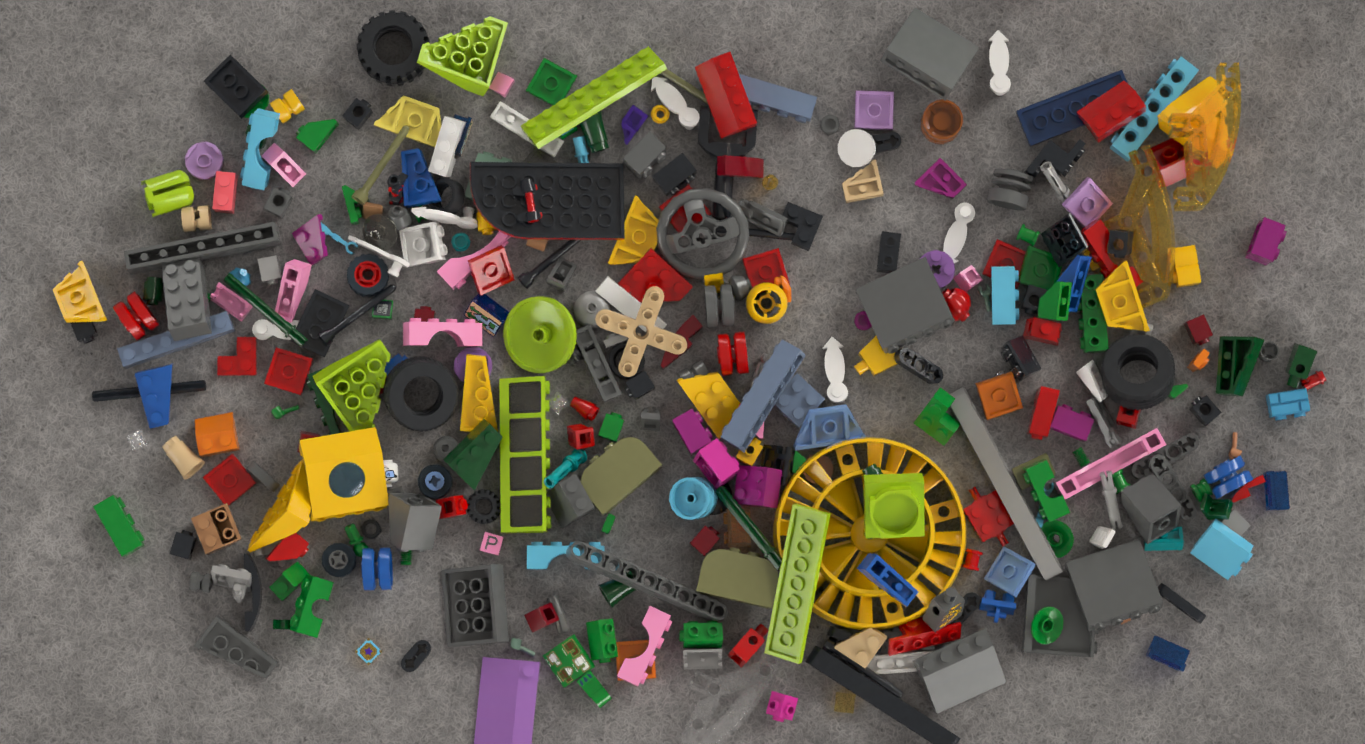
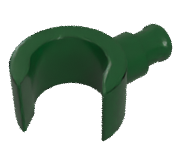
M273 619V629L290 630V620Z

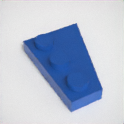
M417 148L401 151L402 173L408 175L403 187L404 206L410 208L442 202L431 172L428 171L429 168L422 150Z
M173 363L135 372L150 429L169 424Z

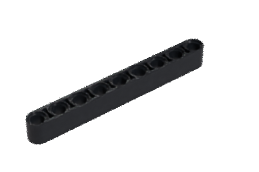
M815 645L806 659V663L930 743L958 744L961 738Z

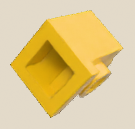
M754 437L748 446L752 447L754 452L749 454L747 451L744 453L739 450L735 458L748 466H753L763 448L760 445L761 441Z

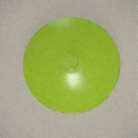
M536 296L520 301L511 309L504 324L503 337L509 356L519 367L532 373H547L559 369L570 359L575 349L577 333L574 320L564 305L550 297Z

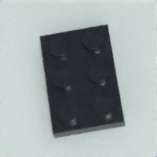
M231 55L204 80L205 84L241 119L269 93Z
M315 289L296 327V330L308 339L302 347L325 358L331 344L325 346L318 334L323 330H330L344 319L350 305Z

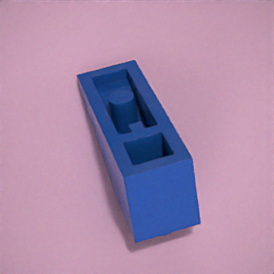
M1077 255L1057 280L1072 282L1069 312H1077L1092 258L1090 256Z
M868 553L857 567L870 581L905 607L910 604L919 592L877 554Z

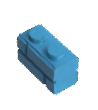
M1306 388L1266 395L1269 418L1275 417V421L1287 419L1286 415L1294 414V418L1306 416L1305 412L1310 411Z

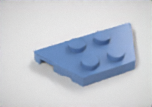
M846 404L810 409L793 448L797 451L824 447L866 436Z

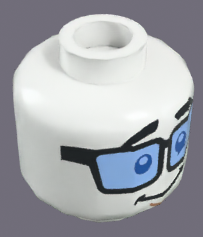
M383 460L387 487H392V483L397 482L399 479L398 465L393 463V460Z

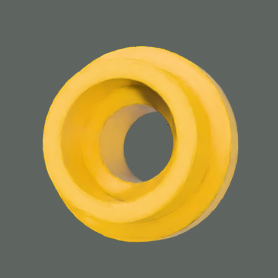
M664 105L653 107L651 118L655 123L663 124L668 121L670 112ZM657 112H663L664 116L662 118L657 117Z

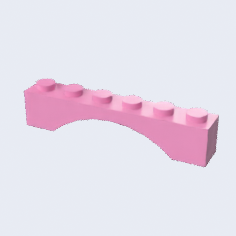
M499 231L494 239L483 249L468 256L449 259L437 273L453 290L455 288L460 289L466 284L467 281L465 279L472 275L468 260L500 245L505 248L509 243L507 240L511 236Z
M1156 428L1054 483V487L1058 494L1063 495L1066 500L1101 481V472H1104L1107 477L1106 471H1112L1113 474L1160 449L1166 443Z

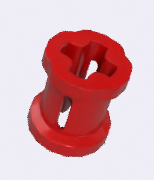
M966 549L967 556L962 568L979 571L978 563L983 552Z

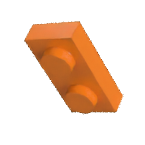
M1206 349L1198 352L1187 368L1192 372L1197 369H1203L1210 360L1207 358L1210 352Z

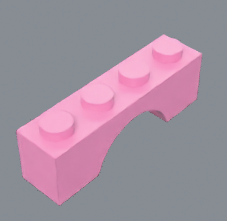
M410 318V322L403 323V346L428 345L431 337L439 331L451 335L457 347L482 346V323H475V319H465L464 323H457V319H446V322H439V319L432 318L428 319V322H421V318Z
M649 606L642 621V625L649 635V645L646 651L639 657L625 658L617 675L618 678L637 687L640 683L644 684L648 676L645 671L648 666L652 667L656 656L653 654L656 648H661L664 642L662 635L664 631H669L673 622L670 620L671 615Z

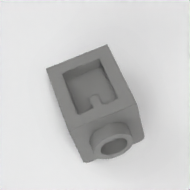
M613 333L606 336L604 345L606 350H609L619 343L627 342L628 339L623 335Z

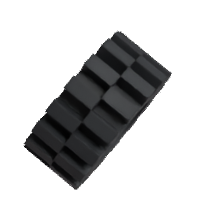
M480 489L469 496L467 500L468 508L466 510L474 522L490 524L499 517L501 504L499 497L494 492L488 489ZM482 499H486L491 503V510L487 514H480L477 511V503Z

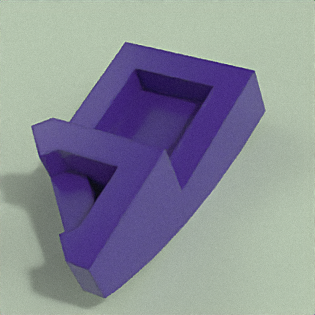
M635 105L631 106L621 123L626 145L630 143L649 117L648 114Z

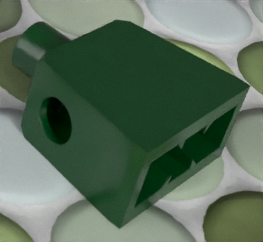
M1294 343L1285 370L1286 373L1290 374L1286 385L1298 388L1301 378L1307 379L1317 354L1316 350ZM1298 364H1301L1302 366L1300 371H1296V366Z

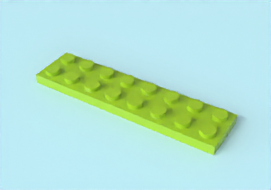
M648 46L629 59L624 60L618 66L608 70L597 79L592 80L581 89L576 90L573 94L560 100L552 107L545 109L536 117L529 119L521 125V128L532 143L540 149L662 73L667 67Z
M797 503L792 505L765 654L797 664L802 663L831 513Z

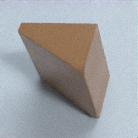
M366 202L363 205V218L380 222L384 211L383 206Z

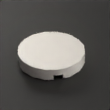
M852 129L845 132L838 143V154L841 160L846 165L852 167H862L868 164L876 151L873 137L861 129Z

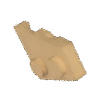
M872 160L868 166L860 169L852 178H848L842 183L846 203L883 196L884 193L876 160Z
M866 628L860 633L853 634L845 641L836 643L834 648L866 668L887 639V635L875 628Z

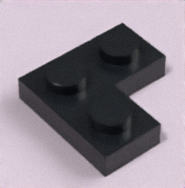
M788 202L782 216L788 218L787 224L797 227L791 244L809 251L823 216Z

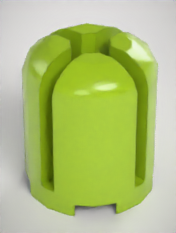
M176 170L141 181V185H146L144 196L149 210H154L152 217L190 206L193 203L194 192L192 186H190L188 175L182 170Z

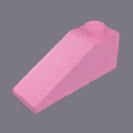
M296 259L285 263L275 312L290 323L294 319L308 284L312 266Z

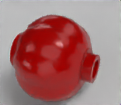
M947 288L942 292L954 320L965 321L970 316L968 312L971 306L969 294L960 288L951 290Z

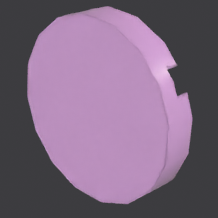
M210 142L196 143L186 153V168L193 177L200 180L214 178L216 171H221L223 167L222 153L216 145Z

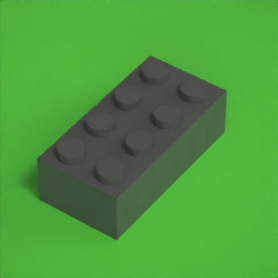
M196 257L162 265L168 330L173 340L179 341L212 334L205 268L200 258Z

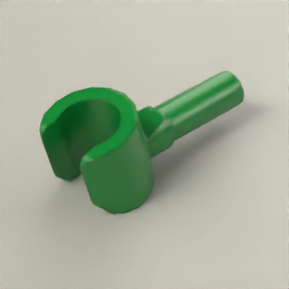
M296 405L284 410L277 406L271 410L274 418L280 419L285 414L299 410V406Z

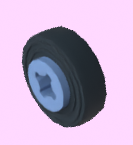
M438 464L429 465L419 474V489L426 497L439 499L446 496L450 491L452 476L444 466Z

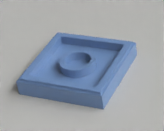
M1003 546L984 580L1017 597L1036 564Z

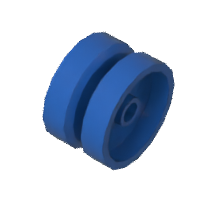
M1241 455L1230 461L1229 459L1213 467L1212 471L1203 475L1208 484H1213L1220 480L1221 483L1212 489L1216 499L1253 480L1249 470L1239 474L1236 473L1237 470L1245 465Z
M373 548L363 549L361 574L364 591L375 590L377 578L379 579L381 590H392L393 563L391 548H380L378 560Z

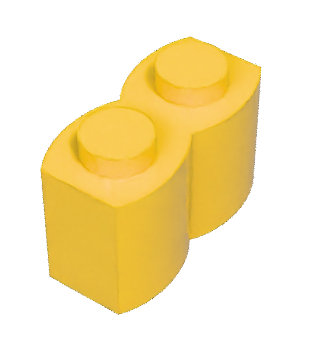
M1195 245L1172 248L1168 254L1169 265H1173L1174 272H1171L1172 283H1176L1177 288L1200 284L1201 275Z

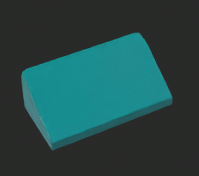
M1182 526L1176 527L1149 544H1146L1144 541V550H1182L1184 545Z

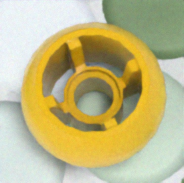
M769 282L754 286L746 298L748 314L753 320L761 324L777 322L784 316L788 306L784 291L776 284ZM766 290V294L761 295L758 300H754L758 293ZM771 291L776 293L780 303H775L774 298L770 296ZM769 298L771 306L766 309L761 306L762 299ZM754 303L763 311L762 316L756 312ZM775 306L779 307L776 313L767 317V312L773 310Z

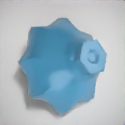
M236 267L233 271L229 272L245 286L251 284V274L245 268L240 269Z

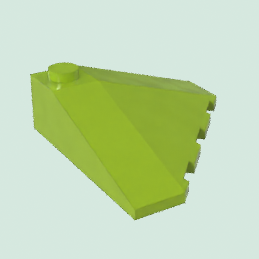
M489 16L483 20V23L478 25L473 23L461 28V32L453 35L451 32L439 37L438 42L431 45L427 42L421 46L417 63L464 90L484 96L490 87L508 23Z
M380 339L328 365L313 375L316 385L349 431L375 427L373 423L374 415L378 413L381 399L378 397L380 389L384 388L387 375L384 372L385 366L391 357Z

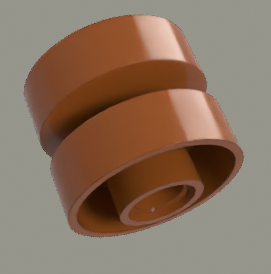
M943 99L936 100L929 104L923 113L920 124L921 131L928 141L940 145L947 144L957 137L963 124V115L960 108L954 102Z

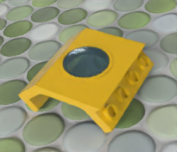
M376 427L300 440L299 451L305 465L311 504L309 514L311 521L321 522L328 518H342L351 514L360 515L368 511H381L389 506L383 455Z

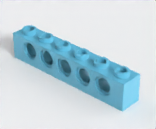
M1182 56L1178 61L1174 59L1167 67L1170 69L1167 75L1162 74L1156 81L1159 84L1155 90L1151 88L1146 94V112L1123 126L1124 130L1122 133H1116L1110 140L1112 143L1110 149L1128 162L1158 124L1157 116L1179 97L1199 71ZM1171 75H1178L1180 77V82H1173L1171 79ZM1160 90H1167L1169 96L1166 98L1162 97L1160 95ZM1148 105H1156L1157 112H1151L1148 109ZM1137 119H1143L1146 122V126H1138ZM1125 134H1132L1134 141L1128 142L1125 139Z

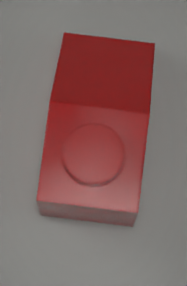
M294 533L281 539L265 559L267 561L297 559L299 556L302 558L309 550L307 548L309 543L300 535Z

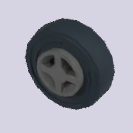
M334 543L323 552L322 566L329 575L345 577L354 570L356 555L348 545Z

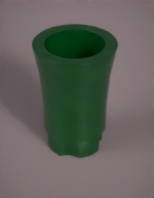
M601 111L579 124L588 147L590 146L591 153L609 148Z
M626 572V576L633 579L632 572ZM613 579L598 585L611 608L636 591V589Z

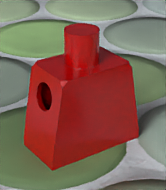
M1029 318L1026 320L1023 336L1025 339L1058 346L1062 325L1061 323L1041 318Z
M759 624L755 630L750 628L727 656L742 668L765 642L763 637L768 633V629L762 624ZM749 640H752L754 645L750 644Z

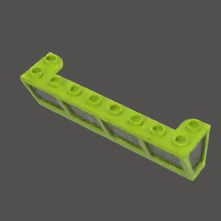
M545 376L499 379L500 435L502 436L500 441L501 533H548V529L551 528V516L547 515V508H551L550 496L547 497V489L550 488L545 486L544 479L547 477V469H550V458H546V450H550V439H546V431H550V419H546V412H550V402L546 400V394H550V383L546 381Z

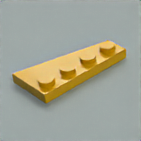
M466 354L460 431L471 432L485 419L498 432L486 356Z

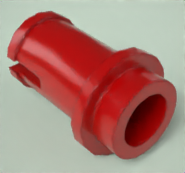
M1315 371V374L1300 382L1308 391L1319 384L1323 385L1326 378L1322 371Z

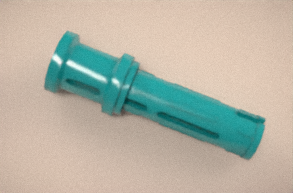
M573 449L571 455L564 457L562 464L544 479L545 486L553 488L569 472L576 471L580 464L587 461L586 452L583 449Z

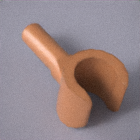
M1233 432L1232 447L1229 451L1231 459L1240 456L1242 453L1241 450L1236 449L1237 432Z

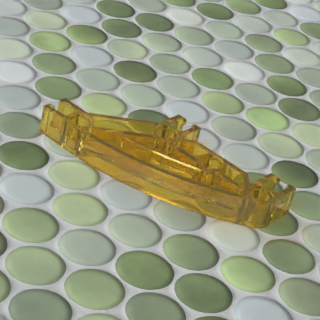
M1219 63L1216 68L1217 87L1192 113H1171L1168 118V126H1172L1169 131V138L1189 137L1184 144L1186 184L1189 187H1177L1174 190L1173 199H1177L1174 211L1203 210L1217 191L1228 169L1240 125L1241 83L1239 63H1233L1228 68V72H1231V77L1229 78L1225 76L1224 67H1227V63ZM1225 86H1230L1233 91H1228ZM1217 117L1214 142L1208 159L1206 127ZM1190 122L1196 123L1198 128H1193ZM1172 123H1182L1184 127L1176 128V125H1172ZM1193 159L1199 160L1201 165H1196ZM1195 196L1202 197L1203 202H1199ZM1177 197H1189V201L1182 202L1181 199H1178Z
M1150 145L1141 147L1147 158L1145 163L1141 164L1136 150L1128 153L1136 170L1119 215L1103 221L1107 229L1111 228L1110 224L1118 222L1121 230L1134 231L1132 253L1130 255L1140 279L1150 283V285L1137 290L1139 298H1141L1140 294L1148 292L1151 298L1147 303L1141 304L1143 309L1168 298L1175 262V231L1171 204L1164 179ZM1147 166L1152 168L1150 176H1146L1144 173V169ZM1146 206H1148L1151 222L1152 247L1141 223ZM1128 216L1132 219L1130 227H1127L1124 222ZM1143 251L1147 254L1145 262H1142L1139 257ZM1156 287H1160L1162 289L1163 293L1161 297H1157L1155 295L1154 291Z

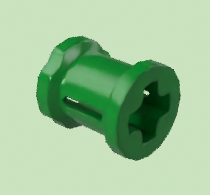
M1022 224L1016 240L1025 241L1034 247L1040 231L1035 232Z
M1122 469L1112 474L1114 487L1117 488L1116 494L1130 485L1125 480Z

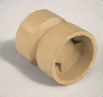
M209 205L198 206L197 209L193 207L181 208L184 232H193L196 228H199L200 231L212 229Z

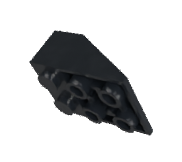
M1070 213L1041 233L1043 241L1050 250L1052 258L1058 267L1072 262L1077 255H1083L1088 249V245Z
M1023 335L1006 342L1001 348V356L1005 362L1009 361L1012 367L1010 372H1013L1015 379L1018 378L1019 381H1022L1042 369Z

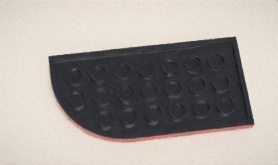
M470 162L471 193L479 213L493 228L508 236L520 239H625L623 163ZM532 179L533 183L537 185L538 189L533 196L535 209H539L542 212V218L538 222L519 223L517 221V215L528 210L526 197L513 195L512 192L515 187H521V180Z

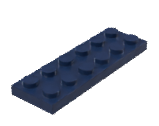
M1123 71L1114 72L1017 110L1016 114L1029 146H1034L1085 126L1076 112L1122 81L1127 82Z

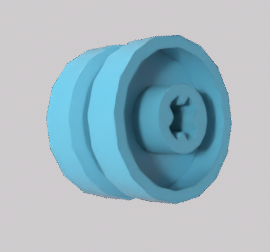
M703 477L681 479L673 485L670 491L669 502L671 509L677 516L683 519L694 520L707 517L714 511L717 505L718 496L715 493L716 488L709 480Z

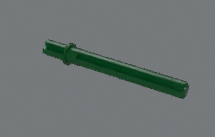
M229 273L224 278V282L276 325L285 334L286 338L290 337L300 347L308 341L304 335L295 329L296 325L293 326L232 274Z
M724 486L717 488L716 495L764 553V558H768L773 566L780 570L782 557L778 554L777 548L773 547L728 490Z

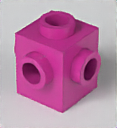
M772 691L766 714L773 715L772 719L784 722V719L792 721L798 698Z

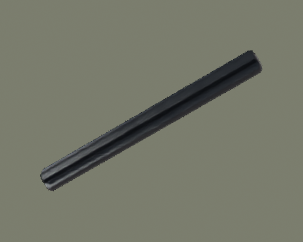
M206 381L172 383L171 394L205 391L207 388ZM138 387L92 392V400L94 402L141 397Z

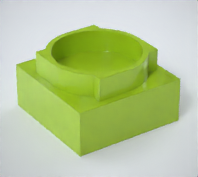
M922 473L863 475L864 531L866 538L883 539L925 536L924 478Z

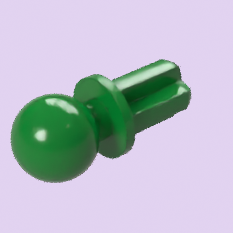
M349 524L345 527L346 534L350 540L349 544L354 545L353 551L355 555L362 557L363 549L368 548L366 543L361 542L364 537L360 536L355 524Z

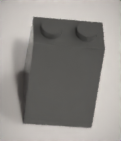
M576 473L559 482L547 492V497L550 496L551 510L562 529L596 510Z
M1153 473L1147 477H1142L1137 483L1132 486L1128 485L1123 489L1121 504L1146 544L1178 527L1181 504Z
M389 493L390 543L401 552L432 550L442 506L421 493Z

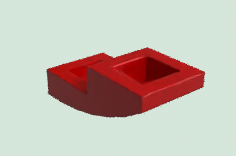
M1260 475L1242 485L1230 497V500L1234 503L1251 496L1248 489L1266 482L1264 476Z

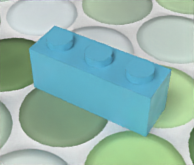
M991 266L992 325L1016 324V320H1019V308H1015V301H1019V289H1015V282H1019V271L1015 270V266Z

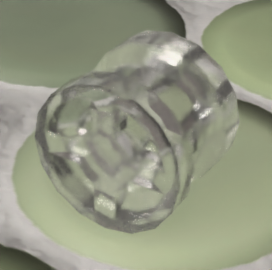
M558 391L554 393L552 398L547 399L550 402V407L557 415L561 412V409L569 406Z
M143 429L137 430L125 437L131 444V451H136L149 444V441L144 437Z

